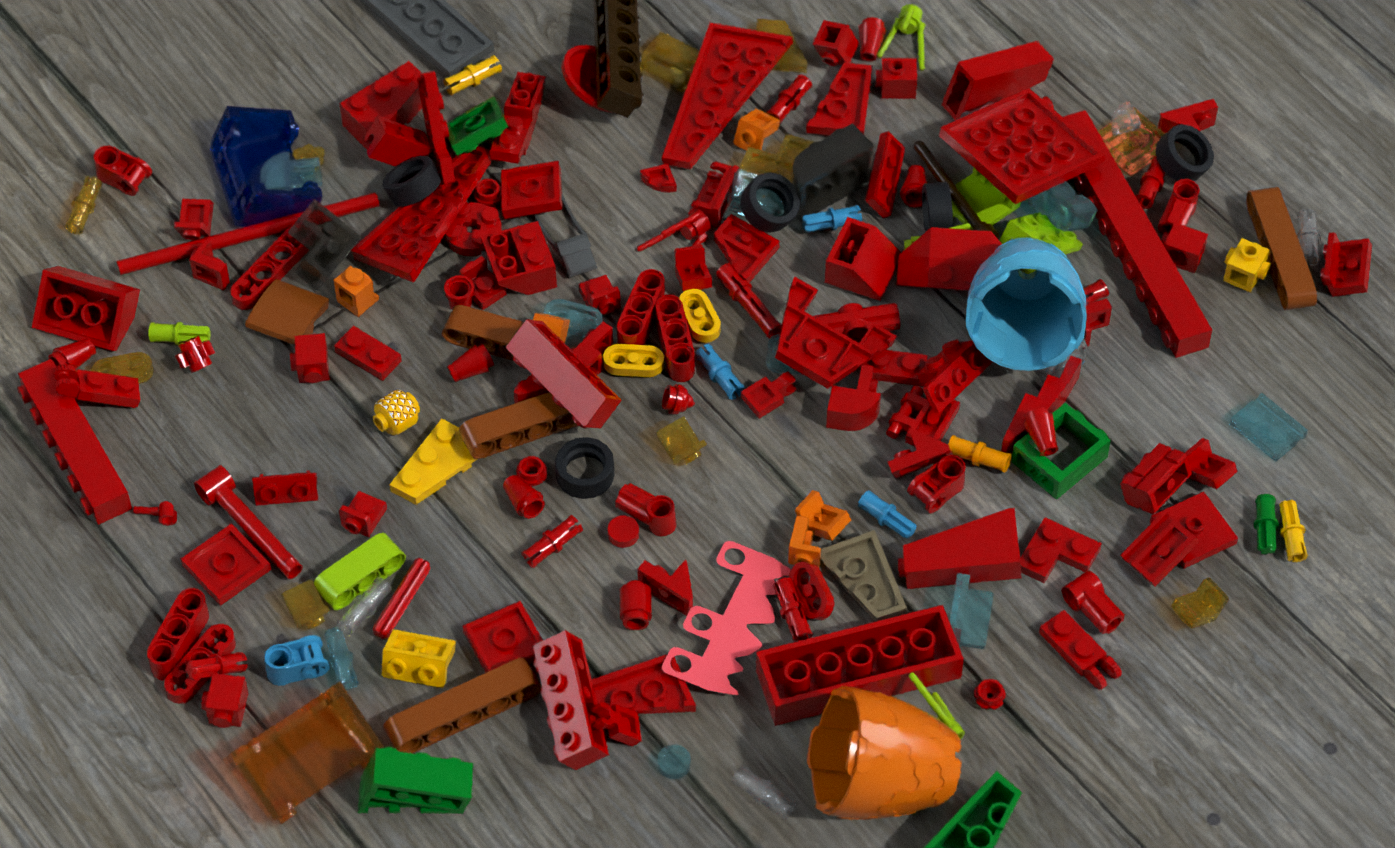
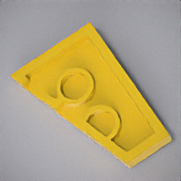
M441 419L389 484L390 492L417 505L445 486L446 481L460 471L464 473L470 469L472 463L477 459L471 456L460 437L459 427Z

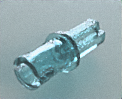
M340 627L327 629L324 635L330 653L328 662L335 671L339 690L345 689V691L351 690L359 684L352 662L354 659L353 653L348 651Z

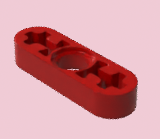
M226 624L211 626L167 675L164 687L170 701L177 704L190 701L210 678L192 680L189 679V676L186 677L185 667H187L189 661L197 658H209L213 654L211 652L213 649L214 653L220 655H227L233 652L236 641L230 626ZM224 636L226 637V642H225V643L222 642V641H219V642L215 645V641H214L215 638L222 639ZM185 682V689L178 688L176 691L174 690L175 684L181 686Z

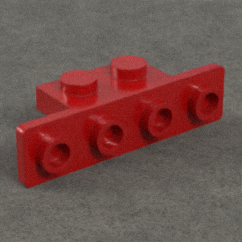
M955 339L945 343L942 346L943 350L936 356L928 359L925 362L926 366L916 374L921 385L925 384L923 391L934 413H940L993 363L976 348L972 340L959 342V340Z

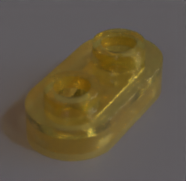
M134 352L100 359L94 363L91 371L138 378V383L141 384L152 377L154 368L149 355L143 352Z

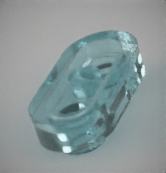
M564 299L552 300L544 308L545 314L570 319L567 333L580 337H585L589 330L597 328L603 322V316L598 309Z

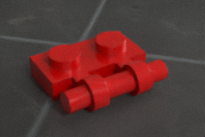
M913 386L911 391L903 396L901 400L902 406L899 411L891 416L888 422L890 426L886 434L888 437L896 439L900 432L906 431L905 443L915 446L908 429L912 428L941 441L960 409V402L953 400L940 413H934L928 400L921 397L924 392L923 389L919 386ZM919 411L916 419L909 417L912 412Z

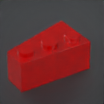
M408 61L339 103L343 127L368 150L373 140L368 144L364 142V138L375 122L376 116L403 125L405 123L409 124L422 109L417 79L421 76L422 72Z

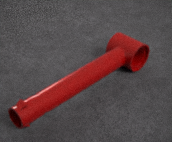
M219 465L194 482L195 490L200 498L208 506L217 501L288 579H293L300 574L303 566L232 491L236 488L235 482L222 465Z

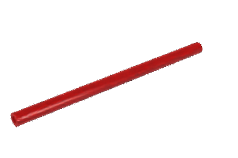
M376 192L118 260V269L120 275L188 258L195 248H199L205 239L211 242L212 250L214 251L285 232L290 225L298 221H305L312 225L380 206Z

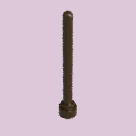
M916 141L914 143V150L938 182L948 183L951 200L970 224L972 230L991 231L998 239L999 234L993 225L981 221L923 141Z

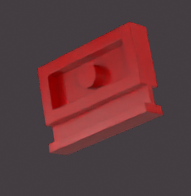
M1164 510L1120 556L1149 583L1156 587L1199 541L1195 535Z

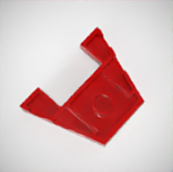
M435 70L424 72L418 77L417 84L427 136L433 149V154L436 155L437 166L442 173L443 183L456 182L452 159L445 143V138L450 137L447 121L444 120L443 114L440 113V110L444 109L443 97L438 89Z
M794 277L788 293L775 354L776 359L828 389L894 344L897 336L874 322L858 343L805 312L816 297L818 289Z

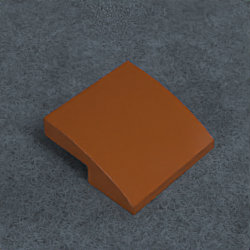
M275 279L255 304L246 320L245 327L295 345L294 336L313 333L314 322L328 309L329 298Z

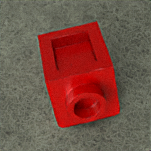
M205 239L199 248H195L190 255L189 262L193 278L224 291L230 283L227 264L213 256L211 242Z
M483 256L466 263L460 269V275L467 276L473 281L474 295L472 300L482 310L507 295L506 288L499 286L495 276L488 270L487 260Z
M607 275L579 284V292L593 318L602 314L612 313L614 310L621 308L620 290L617 286H612Z
M358 491L348 507L342 505L339 509L341 526L352 534H362L370 537L387 510L386 502Z

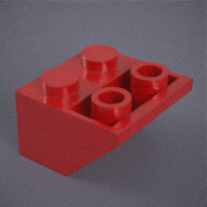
M847 217L826 259L825 283L881 301L898 266V258L901 252L876 226Z
M538 221L481 236L483 247L499 286L526 295L557 288L556 265Z

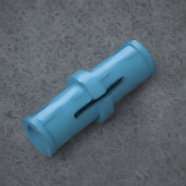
M710 344L704 345L707 352L700 347L696 351L695 357L709 372L708 375L712 382H717L729 399H736L734 391L740 397L741 391L745 389V386L732 373L731 365L727 361H723Z

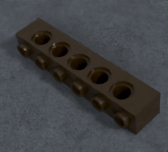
M594 0L597 107L629 118L634 109H638L641 106L644 98V93L641 91L643 74L640 71L642 54L639 50L641 35L638 30L640 16H638L637 7L639 0Z

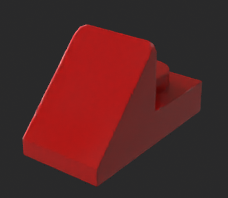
M1213 98L1160 113L1157 133L1162 137L1172 127L1180 124L1190 125L1200 132L1215 126L1218 105Z
M908 428L916 451L911 452V449L900 451L893 455L894 459L888 461V465L894 477L899 478L935 464L946 455L954 454L948 444Z
M645 560L637 569L638 581L648 585L651 588L652 595L687 616L693 607V594L687 560H684L671 576L663 567L659 565L654 566Z

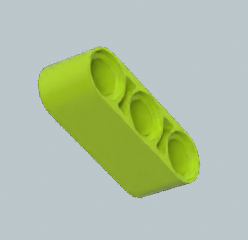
M379 533L320 573L315 579L313 587L334 610H340L400 569L406 560V555L386 533Z

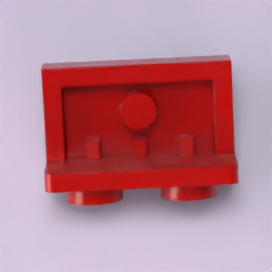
M1335 232L1329 233L1328 243L1323 247L1325 267L1321 268L1323 285H1327L1332 297L1368 292L1372 244L1369 238L1340 242Z

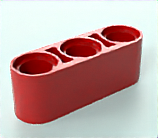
M647 269L638 276L617 322V344L645 345L656 321L655 303L658 298L665 295V278L660 271Z
M666 294L658 298L655 303L656 328L669 377L676 382H686L695 374V351L682 301L675 295Z
M187 588L180 592L147 649V658L151 672L158 680L165 681L167 675L195 645L208 622L209 611L205 595L197 588ZM192 607H198L194 610H188ZM176 633H183L181 635L174 636V634ZM168 658L166 661L158 662L161 659Z

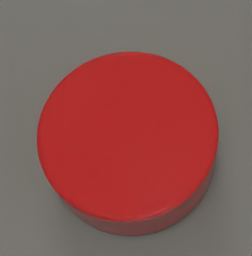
M621 515L609 522L608 539L614 546L627 548L638 541L639 525L634 518Z

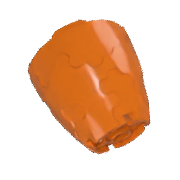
M847 686L833 689L831 697L824 708L819 725L813 728L809 740L807 764L812 770V784L816 800L815 808L823 814L837 816L842 819L867 820L899 817L901 815L913 814L916 811L929 807L940 806L954 795L961 773V760L955 757V752H960L961 750L960 738L954 730L934 716L893 696L889 697L880 692H871Z

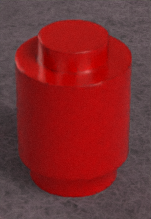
M629 581L619 590L620 620L623 622V626L629 630H642L648 627L649 621L652 619L651 588L642 581Z

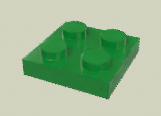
M494 96L447 122L450 136L448 138L457 156L475 150L479 143L488 138L498 137L503 133L504 129L508 128L501 107Z

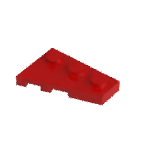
M843 63L830 85L828 94L824 100H821L816 114L806 125V133L864 139L873 65Z
M667 654L592 679L597 704L599 702H605L609 706L617 704L638 714L696 712V704L686 682L662 670V664ZM673 657L670 665L673 670L681 673L677 661Z

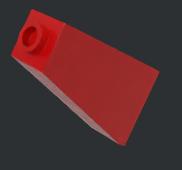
M1038 41L959 61L941 105L956 121L1045 81L1054 58Z
M1008 508L903 545L904 558H898L899 578L906 577L907 589L1022 578L1015 508Z

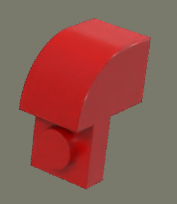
M861 366L857 389L832 385L827 408L826 428L857 431L868 427L876 420L880 412L881 393H877L878 379H873L874 366Z

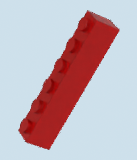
M50 359L18 373L21 386L17 387L23 403L29 402L32 408L29 411L36 426L42 424L45 429L42 431V435L49 448L55 447L57 453L54 456L61 471L67 469L70 475L67 476V480L74 493L80 492L83 497L79 501L86 516L92 514L99 525L132 510L129 494L75 398L56 393L54 385L57 379L53 376V369L57 366L53 359Z

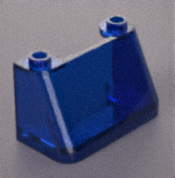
M227 106L211 139L210 152L232 220L237 227H246L316 208L321 203V188L318 187L315 181L303 183L291 149L294 140L299 135V126L295 122L291 110Z

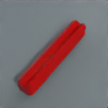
M422 558L414 560L374 624L373 634L383 640L389 638L431 570L430 563Z

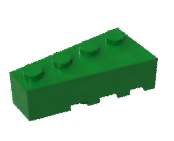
M996 771L924 848H995L1022 792Z

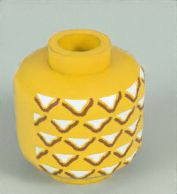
M395 390L375 403L373 422L381 432L386 431L388 434L396 436L417 423L420 406L411 393Z

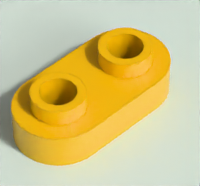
M699 289L684 291L679 298L682 301L692 337L703 343L716 340L721 332V322L708 296Z
M614 344L604 351L603 364L605 370L612 375L654 377L659 375L664 369V354L655 346Z

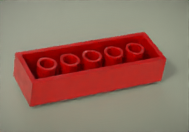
M939 605L757 651L756 673L774 725L777 726L823 714L824 708L831 697L832 690L838 689L841 686L880 692L890 697L917 690L915 684L909 678L910 673H914L925 687L960 679L962 677L964 658L944 606Z

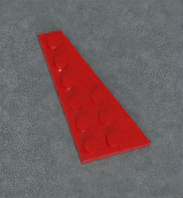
M710 22L664 149L662 163H668L669 166L691 169L793 44L792 36Z

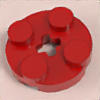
M465 202L444 235V240L449 243V248L463 256L482 255L481 251L485 249L481 236L502 230L498 210L482 203ZM477 226L480 229H474L471 233L468 232L467 227Z

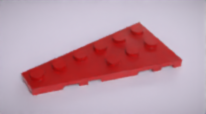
M478 146L469 153L456 155L452 159L456 182L444 184L442 173L439 171L441 183L437 189L428 197L413 205L398 207L350 250L354 259L414 283L492 162L490 150Z

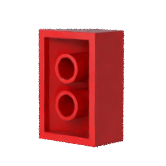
M61 266L43 269L31 328L76 341L88 338L94 346L117 351L135 318L140 289Z

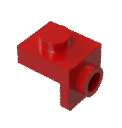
M182 199L179 222H174V229L182 238L197 240L200 237L210 236L214 206L212 200Z
M703 245L676 248L674 250L675 275L682 291L684 292L689 289H699L702 291L703 289L712 288V277L705 263V249Z
M1107 298L1086 303V328L1084 339L1081 342L1083 348L1089 346L1092 330L1109 325L1112 306Z
M1205 438L1200 439L1185 452L1192 470V475L1189 478L1216 490L1238 472L1235 462L1212 453L1209 440Z

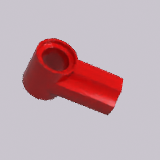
M1180 179L1174 184L1172 195L1158 224V230L1162 234L1164 232L1170 233L1174 222L1187 226L1190 217L1196 211L1200 189L1195 181Z
M632 483L625 484L620 489L615 500L616 508L649 525V529L654 535L667 536L675 531L677 525L675 504L671 498L664 495L654 496Z
M1086 571L1062 587L1061 593L1068 606L1074 611L1081 610L1102 634L1111 633L1124 621L1125 614L1104 593L1102 582L1092 571Z

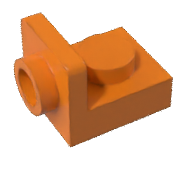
M754 109L739 119L733 141L734 145L755 155L759 154L764 139L778 130L780 120L763 111Z
M796 516L789 544L788 564L795 565L798 562H808L817 565L819 568L821 548L811 546L814 531L808 530L809 518Z

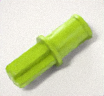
M152 322L149 326L148 336L150 342H173L178 346L198 335L202 342L210 340L211 332L208 326L183 325L182 322H177L176 324Z

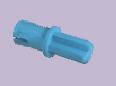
M859 205L836 210L831 207L826 212L803 216L802 226L807 233L830 228L832 231H836L837 227L844 225L847 217L862 221V213L858 214V211L861 209Z
M870 490L861 496L858 507L877 519L880 526L887 525L904 538L909 539L917 528L916 524L896 511L894 504L889 505Z

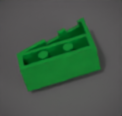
M392 747L375 748L360 777L358 813H368L369 807H389V813H400V807H420L421 813L463 814L472 799L473 763L463 762L459 758L444 759L432 757L423 752L414 754L400 752Z

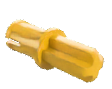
M1282 501L1279 504L1283 528L1280 529V535L1284 537L1287 560H1292V562L1304 561L1308 557L1304 542L1306 530L1304 525L1300 524L1296 501Z

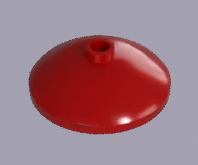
M578 45L568 50L562 60L561 68L570 90L588 106L602 112L613 113L597 107L595 46Z

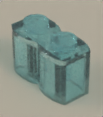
M1063 182L1027 199L1029 206L1034 211L1047 215L1050 222L1062 231L1089 228L1097 212L1095 205L1085 196L1076 195L1074 189L1067 182Z

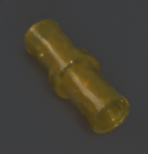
M86 176L79 195L74 197L72 201L73 209L65 224V229L70 233L82 234L89 214H93L96 208L94 202L103 185L98 178L91 176L90 180V177Z

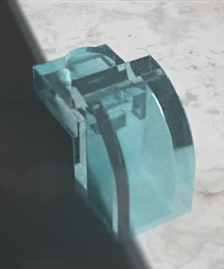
M289 151L271 157L263 165L260 173V188L264 209L294 206L293 188L323 186L319 157L291 160Z

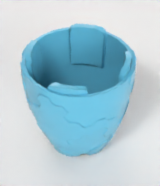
M1036 238L1011 239L1000 245L980 265L968 291L966 328L976 348L986 358L1000 366L1025 371L1039 370L1050 366L1054 367L1065 361L1076 348L1078 349L1084 339L1087 317L1086 295L1079 275L1072 263L1055 245ZM1020 269H1036L1030 274L1020 271Z

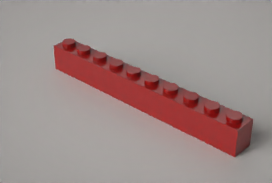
M1083 110L1063 116L1106 154L1104 164L1074 177V184L1077 191L1083 193L1089 212L1091 214L1094 213L1100 232L1109 239L1113 255L1116 258L1119 257L1122 262L1126 278L1132 280L1135 285L1139 301L1144 302L1148 308L1152 324L1157 325L1161 331L1165 347L1171 349L1175 358L1209 348L1212 335L1211 326L1087 111Z

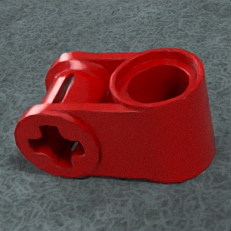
M114 146L99 147L94 153V163L98 179L102 183L119 189L126 195H136L139 190L138 186L144 179H148L152 175L151 167L144 160L133 157Z
M956 455L942 457L932 467L912 480L907 489L908 494L916 496L925 504V509L928 513H935L964 488L965 462ZM946 474H955V476H947Z

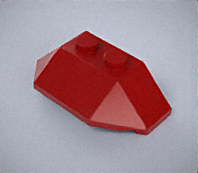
M931 227L899 255L897 285L969 290L980 265L1002 243L991 231Z

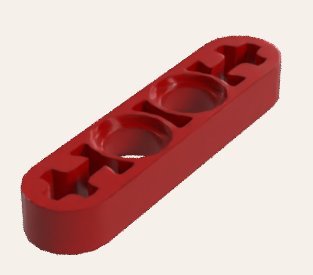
M298 221L290 225L231 287V297L236 308L241 310L252 309L275 279L281 280L315 244V233L310 223ZM282 251L291 254L290 257L284 260L276 259L275 255ZM261 271L272 273L268 279H258L256 277Z

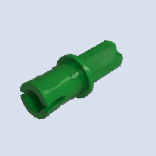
M1261 494L1255 499L1256 519L1253 526L1257 530V549L1261 551V554L1267 555L1276 551V529L1279 527V522L1275 516L1276 498L1271 494Z

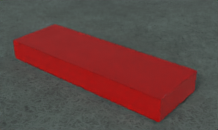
M889 131L880 134L866 196V202L882 218L892 214L905 147Z

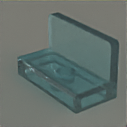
M957 573L950 616L951 627L959 646L985 649L993 593L969 589L970 575Z

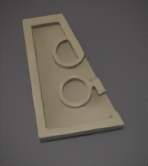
M875 530L821 549V563L875 622L908 614L906 604Z

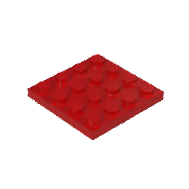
M1030 88L944 125L940 128L939 133L940 138L1015 205L1104 164L1106 157L1102 150Z

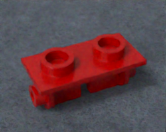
M307 470L305 473L264 476L260 474V477L252 478L256 506L318 500L317 473H311L310 470Z

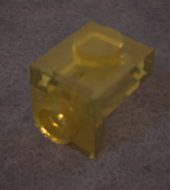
M685 416L656 432L674 465L682 460L687 465L701 457L700 450L707 445L705 440L699 442Z
M1206 578L1196 591L1177 597L1171 608L1180 616V619L1193 629L1215 621L1229 601V597L1211 578Z
M312 579L281 594L298 629L306 625L308 630L326 622L324 616L330 610L328 606H324Z

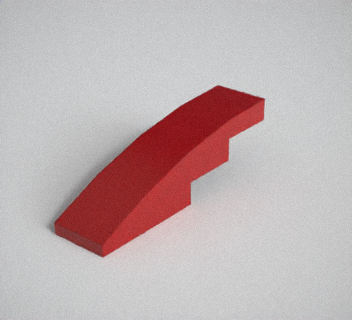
M1070 356L1060 378L1048 374L1037 397L1025 393L1003 438L1002 452L1013 454L1014 444L1028 433L1023 425L1025 422L1024 415L1027 412L1045 407L1049 413H1053L1064 404L1079 379L1082 359Z

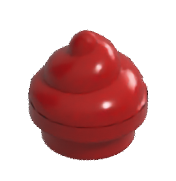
M675 384L674 386L668 385L665 388L662 408L668 410L669 414L677 415L679 412L682 413L687 408L694 406L695 402L684 386Z

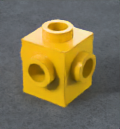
M1242 238L1237 247H1231L1227 253L1224 262L1227 266L1223 281L1251 293L1258 279L1264 280L1271 265V263L1267 262L1269 249Z

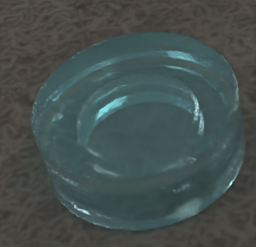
M668 745L659 752L658 769L663 776L669 779H679L689 772L691 757L687 749L680 745Z

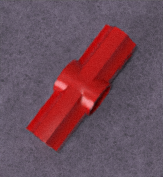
M849 303L840 307L837 312L813 316L856 342L862 340L873 322L888 331L898 330L901 325L898 306L895 303L865 308L858 303Z

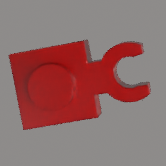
M599 702L591 707V712L598 714L600 717L592 723L594 728L597 730L606 728L611 739L632 747L642 742L637 712L617 704L609 706L605 702Z

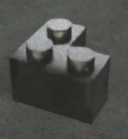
M316 199L313 200L288 231L291 236L311 251L294 272L318 291L361 238L359 234Z

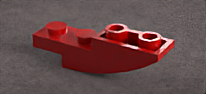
M517 73L504 105V117L508 128L504 129L503 133L494 139L490 149L491 160L519 164L521 156L526 155L539 114L546 76L533 73Z
M603 321L597 328L589 330L584 340L576 348H571L596 375L603 371L602 355L604 351L613 345V327ZM531 374L526 380L520 381L515 387L514 404L548 393L549 391L538 386L532 380L533 375Z

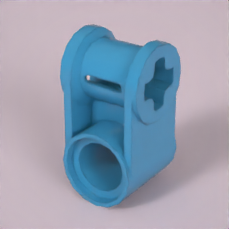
M311 635L299 640L275 644L269 647L264 655L266 676L269 682L282 686L308 678H318L326 674L330 666L322 654L321 648L323 643L321 638ZM280 663L285 664V665H283V666H274V665L280 664Z

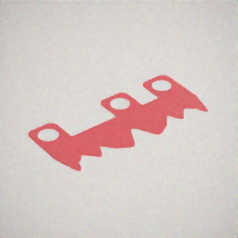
M727 541L723 544L716 561L720 566L743 576L724 614H718L701 606H694L690 609L683 623L686 631L710 640L703 656L701 657L679 647L671 648L662 664V670L669 675L709 691L739 695L738 691L730 685V681L727 678L729 674L744 670L735 658L751 655L763 646L761 641L748 630L747 624L774 623L773 607L766 598V595H776L773 588L774 579L781 578L783 575L789 576L791 569L773 557L736 542ZM733 548L741 550L745 555L744 562L739 565L729 564L725 560L726 551ZM700 613L708 615L712 620V626L705 631L697 630L691 622L693 616ZM677 655H684L690 659L691 668L683 673L677 672L670 665L671 659Z

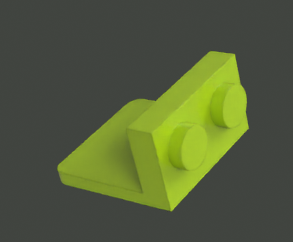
M974 167L971 175L955 184L981 221H985L987 224L994 225L1021 205V202L1015 205ZM952 201L953 215L961 223H968Z
M1037 212L1009 220L999 240L1004 244L1015 238H1036L1049 244L1052 243L1065 255L1079 251L1083 246V243L1077 239L1075 233L1068 229H1063L1054 222L1055 220L1051 215L1044 212ZM1036 269L1021 270L1024 271L1026 274L1033 273Z

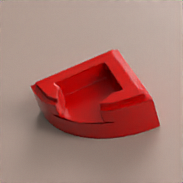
M668 163L640 170V177L648 187L660 192L677 191V184Z

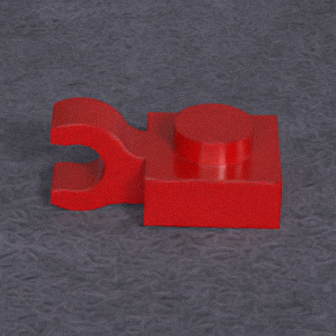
M789 371L783 373L772 382L765 376L741 391V399L760 419L784 404V397L796 391V387L793 385L796 379Z

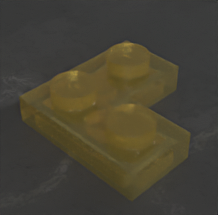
M786 134L777 155L749 147L740 164L739 176L755 179L760 174L772 172L784 176L796 188L814 149V142Z

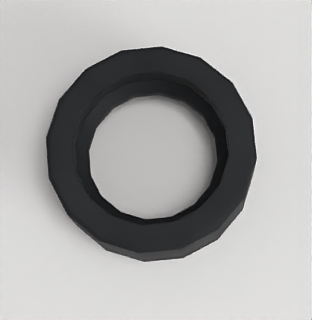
M1180 124L1172 127L1161 137L1156 145L1155 153L1159 165L1169 177L1176 181L1180 179L1196 181L1213 165L1214 153L1210 142L1204 134L1190 125ZM1174 142L1185 146L1190 151L1195 165L1185 162L1179 156Z
M417 156L395 166L383 179L382 186L395 206L405 207L413 205L432 194L441 183V175L431 158L428 156Z
M769 172L760 174L745 187L741 195L740 206L744 217L752 226L760 231L771 233L780 231L796 217L800 209V197L790 180L780 174ZM764 188L777 194L783 203L784 214L777 217L765 212L757 201V190Z
M947 182L926 183L923 185L922 213L925 232L931 227H953L952 200Z
M589 437L575 438L565 443L558 450L555 459L557 483L570 496L581 499L594 498L605 493L612 485L615 476L613 453L600 440ZM590 457L597 459L603 464V471L593 478L579 479L568 474L566 467L577 458Z

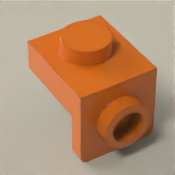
M812 490L795 509L797 516L809 518L808 530L814 531L813 535L831 541L851 521L847 511L824 504L820 493Z

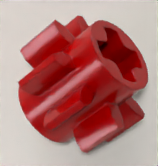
M198 335L178 345L181 353L175 355L181 368L189 367L191 373L212 364L209 356L215 354L210 340L202 342Z

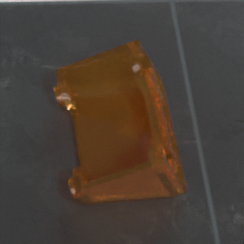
M339 681L291 715L250 740L246 745H242L230 753L223 761L271 822L278 820L280 824H283L297 814L294 807L358 764H360L362 769L366 768L375 748H384V746L341 681Z

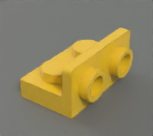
M393 629L383 648L382 676L443 688L446 684L448 665L455 653L456 641Z

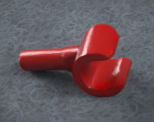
M169 501L161 502L159 507L134 506L133 508L134 514L159 516L158 520L162 525L169 526L177 522V512Z

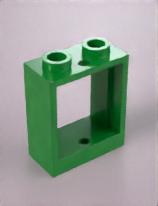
M1064 403L1052 413L1055 431L1064 426L1085 443L1089 449L1062 471L1048 458L1040 455V452L1036 449V444L1029 433H1027L1014 444L1011 461L1056 500L1108 458L1111 442L1102 429L1093 426L1080 411L1074 410L1067 403Z

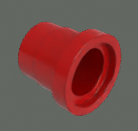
M456 275L445 282L444 293L451 309L457 305L471 307L474 283L469 277Z

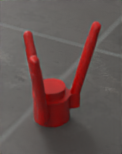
M696 210L682 221L668 227L661 234L638 246L637 250L641 252L678 231L686 239L696 240L692 246L701 245L708 239L706 232L711 228L710 221L702 211Z

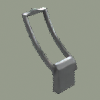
M562 194V204L580 235L555 243L547 233L538 215L533 214V216L539 222L547 242L561 256L567 276L571 278L595 270L598 267L590 249L591 243L588 236L576 221Z

